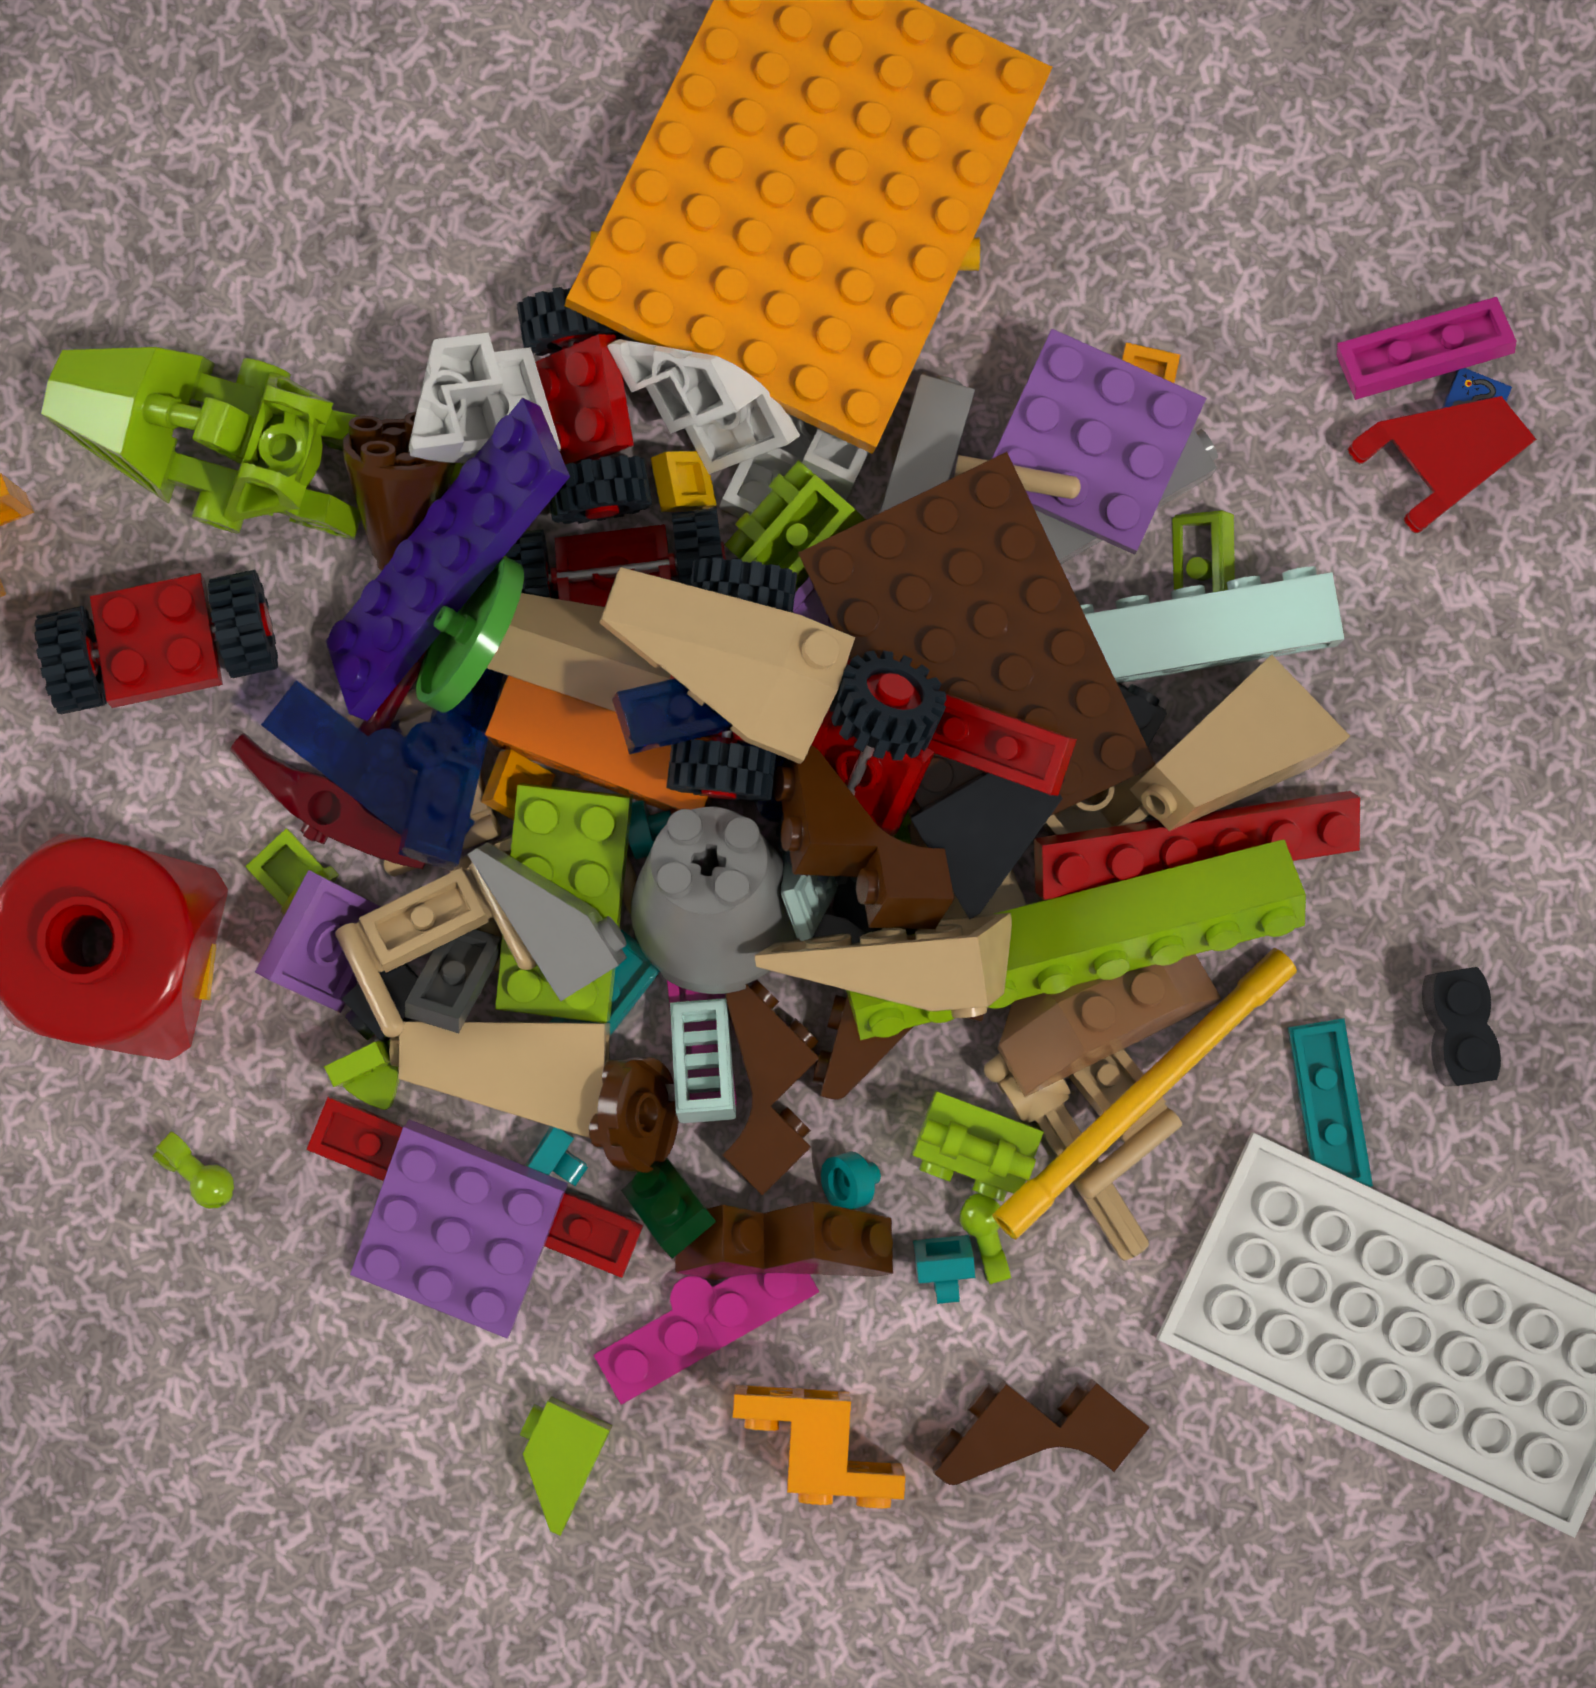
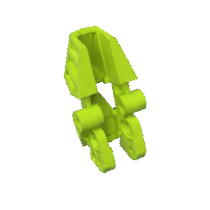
M137 347L61 351L47 382L41 414L79 445L166 503H170L174 487L179 486L199 492L192 518L200 523L239 534L244 519L263 515L273 516V513H280L290 517L289 522L341 538L355 539L361 521L359 509L332 495L308 490L306 487L311 483L320 466L323 450L322 441L327 447L343 451V438L349 433V421L359 415L332 410L333 402L290 380L291 374L289 372L255 359L243 358L235 383L211 376L215 363L206 357L170 349ZM183 427L195 430L192 437L194 441L240 463L239 470L176 453L175 448L178 440L172 437L174 429Z

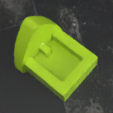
M287 828L245 866L282 906L281 913L283 915L287 912L308 870L332 882H335L339 876L332 866L324 868Z
M390 1040L375 1041L324 1066L333 1087L343 1086L357 1099L382 1110L391 1108L399 1084V1067H392L390 1064Z

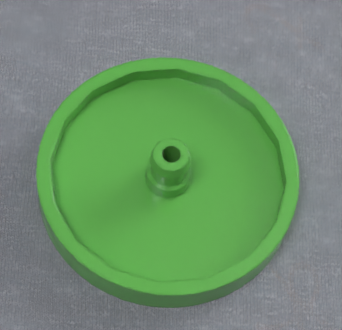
M504 556L458 612L447 606L441 608L434 621V627L441 631V633L428 647L418 675L416 696L420 702L441 713H445L458 705L475 686L498 650L516 611L524 582V569L521 564Z

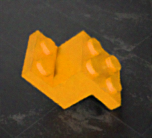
M736 1385L733 1418L745 1419L744 1428L776 1431L779 1430V1421H791L787 1493H798V1502L812 1505L833 1504V1495L852 1496L856 1498L857 1506L883 1509L891 1508V1499L904 1500L906 1476L902 1463L848 1460L851 1411L849 1391Z

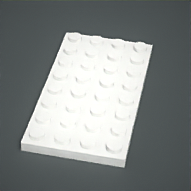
M1251 1133L1156 1339L1575 1538L1596 1492V1294L1260 1135Z

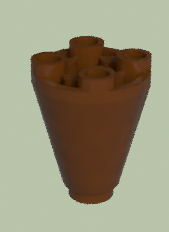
M417 411L407 414L404 419L380 420L373 416L355 417L349 421V433L343 438L344 462L371 553L377 560V567L381 571L393 558L398 545L402 541L407 540L423 521L432 503L445 494L455 463L410 456L409 443Z

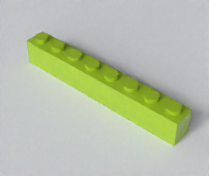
M1285 840L994 913H1011L1012 929L1005 991L1001 997L987 1008H1003L1012 1004L1015 1000L1042 993L1058 994L1069 989L1071 986L1097 979H1116L1128 971L1155 964L1161 966L1170 965L1178 962L1183 957L1210 950L1225 951L1241 942L1264 936L1279 937L1290 933L1295 928L1305 926L1306 893ZM846 990L860 1040L875 1036L881 1038L890 1037L906 1028L930 1022L945 1023L955 1019L952 1017L951 1010L928 1011Z

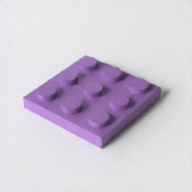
M1051 329L992 459L1007 452L1013 465L1077 477L1080 481L1081 489L1078 496L1074 499L1026 491L1034 509L1135 555L1207 398L1057 330Z
M409 1119L402 1129L350 1275L508 1339L568 1183Z

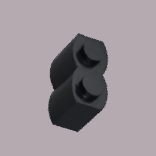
M1471 967L1426 975L1422 986V1004L1425 1015L1435 1030L1431 1045V1056L1435 1072L1444 1086H1462L1497 1080L1501 1067V1053L1498 1040L1491 1027L1487 1024L1491 1012V995L1488 983L1478 967Z

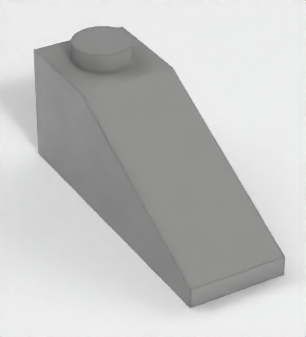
M488 842L467 854L560 1001L617 967L627 958L622 950L627 945L626 940L611 917L607 916L602 919L597 909Z

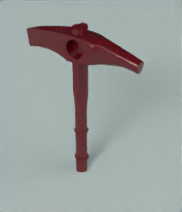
M426 651L368 721L363 720L331 776L299 770L267 753L245 733L241 734L232 744L230 751L280 804L304 822L300 831L307 839L325 844L329 837L361 852L394 864L424 869L434 839L410 833L392 825L377 814L356 789L385 740L400 706L418 677Z

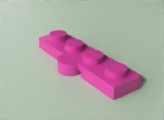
M761 1273L728 1277L714 1286L705 1278L689 1275L676 1282L671 1291L670 1303L673 1310L596 1352L593 1356L622 1405L819 1293V1289L810 1274Z

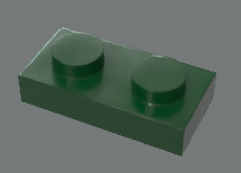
M667 1157L664 1162L654 1161L650 1166L654 1170L637 1172L633 1180L622 1188L621 1191L658 1244L673 1259L717 1221Z

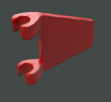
M1499 396L1379 421L1358 436L1347 450L1356 463L1363 464L1390 441L1395 445L1433 492L1412 508L1404 517L1405 524L1416 534L1424 530L1537 439L1503 397Z

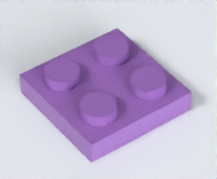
M308 870L255 973L341 1013L346 1004L342 998L355 987L357 979L336 938L335 932L345 924L359 922V917L381 906Z

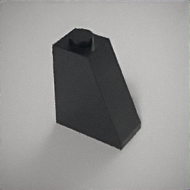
M984 772L911 815V820L928 848L945 849L953 892L969 920L982 912L1063 799L1060 793L1058 796L1048 795Z

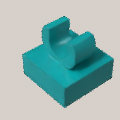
M550 1126L524 1165L546 1175H550L553 1171L574 1186L577 1185L588 1168L584 1161L567 1151L574 1140L573 1133Z
M969 1235L913 1240L918 1284L934 1282L937 1304L960 1302L958 1280L976 1278L974 1255Z

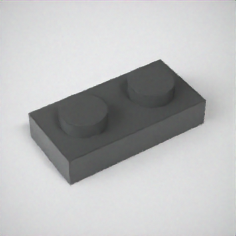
M474 929L434 949L405 1002V1017L459 1034L501 954L502 937Z

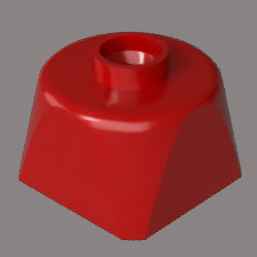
M59 834L49 839L24 859L10 873L0 887V1004L6 1016L14 1026L22 1030L75 1044L163 1060H171L191 1047L202 1003V999H199L210 950L212 944H216L228 894L224 881L214 868L140 848L72 834ZM98 919H102L110 927L113 936V946L104 961L89 967L82 953L83 937L90 925Z

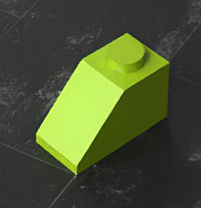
M552 1396L544 1408L536 1404L533 1405L520 1432V1436L529 1440L523 1456L549 1530L561 1536L613 1425Z

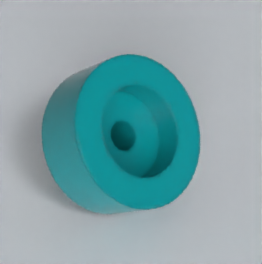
M639 800L632 803L629 843L635 859L648 857L656 837L664 826L667 825L668 819L672 815L670 810L650 815L645 801Z
M853 1151L826 1159L821 1168V1184L827 1200L833 1206L852 1210L866 1206L872 1201L875 1193V1184H878L881 1179L878 1166L873 1162L867 1163L860 1154Z

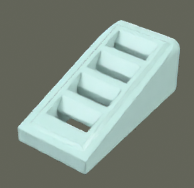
M783 851L784 872L781 883V895L796 937L800 938V941L808 940L813 937L837 891L838 885H836L834 876H830L828 882L823 883L817 881L818 875H808V877L805 875H793L792 865L785 859L788 851Z
M726 998L670 1003L675 1106L679 1122L696 1123L735 1119V1091ZM716 1020L717 1030L685 1032L684 1023ZM718 1044V1052L686 1054V1046ZM719 1068L720 1076L688 1078V1070ZM721 1092V1098L690 1100L689 1093Z

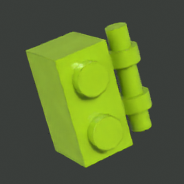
M799 460L784 477L779 473L768 485L772 489L771 492L751 514L745 512L735 523L738 529L724 544L743 562L751 563L756 561L762 562V565L773 564L796 572L795 592L809 577L798 552L866 520L855 508Z
M935 1091L911 1155L922 1159L919 1167L920 1171L951 1182L955 1171L976 1179L972 1188L973 1191L1004 1202L1007 1192L1014 1194L1025 1184L1026 1180H1029L1036 1162L1034 1157L1044 1131Z

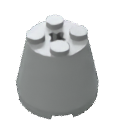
M702 807L692 810L681 809L669 817L667 825L660 831L635 883L631 898V920L636 942L646 958L661 972L663 978L690 991L707 994H725L746 989L745 984L762 977L770 971L756 967L754 955L774 943L797 940L781 895V883L784 872L782 856L760 833L757 824L752 819L734 811L720 807Z

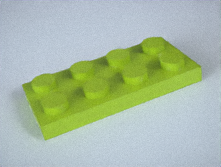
M520 783L517 785L510 856L597 909L602 919L607 916L611 917L620 929L633 796ZM502 935L495 1010L607 1023L611 1016L615 968L560 1001L538 965L530 970H522L518 967Z

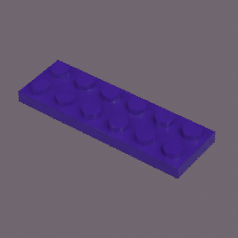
M522 398L509 415L504 416L497 423L488 441L475 457L466 461L458 478L440 499L432 503L426 517L407 540L402 541L398 545L393 558L375 580L370 581L365 586L361 597L351 610L332 627L325 642L350 715L365 721L370 719L441 633V631L434 627L435 618L441 608L447 606L454 609L455 612L462 608L569 479L570 475L541 406Z

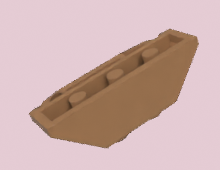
M1194 954L1183 957L1178 962L1170 965L1161 966L1155 964L1128 971L1116 979H1097L1077 984L1058 994L1042 993L1015 1000L1011 1004L997 1049L1024 1097H1027L1218 1003L1222 998L1198 957Z

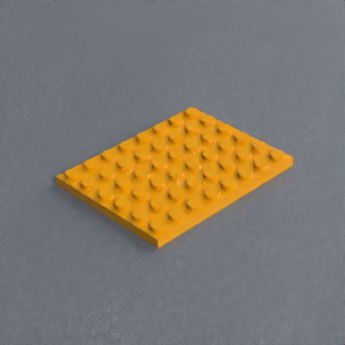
M713 0L570 289L564 306L640 343L715 355L743 369L760 382L770 392V397L778 402L786 413L873 454L1053 67L917 0Z

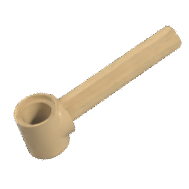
M1011 1073L1000 1082H997L1002 1093L1007 1095L1014 1106L1013 1111L1020 1121L1026 1124L1035 1121L1039 1129L1044 1131L1043 1135L1056 1156L1061 1154L1082 1134L1064 1105V1102L1070 1098L1068 1094L1071 1093L1064 1079L1027 1097H1024ZM1098 1158L1073 1181L1076 1189L1078 1181L1100 1163ZM1113 1182L1092 1199H1087L1081 1195L1120 1259L1125 1261L1136 1257L1149 1246V1240Z

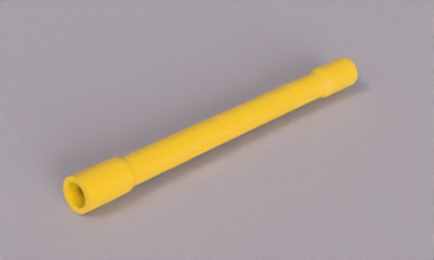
M1277 948L1270 950L1238 981L1236 988L1042 1172L1035 1178L1028 1180L992 1214L1000 1228L1011 1238L1017 1240L1053 1205L1058 1195L1256 1007L1263 1005L1297 973L1296 966L1292 960Z

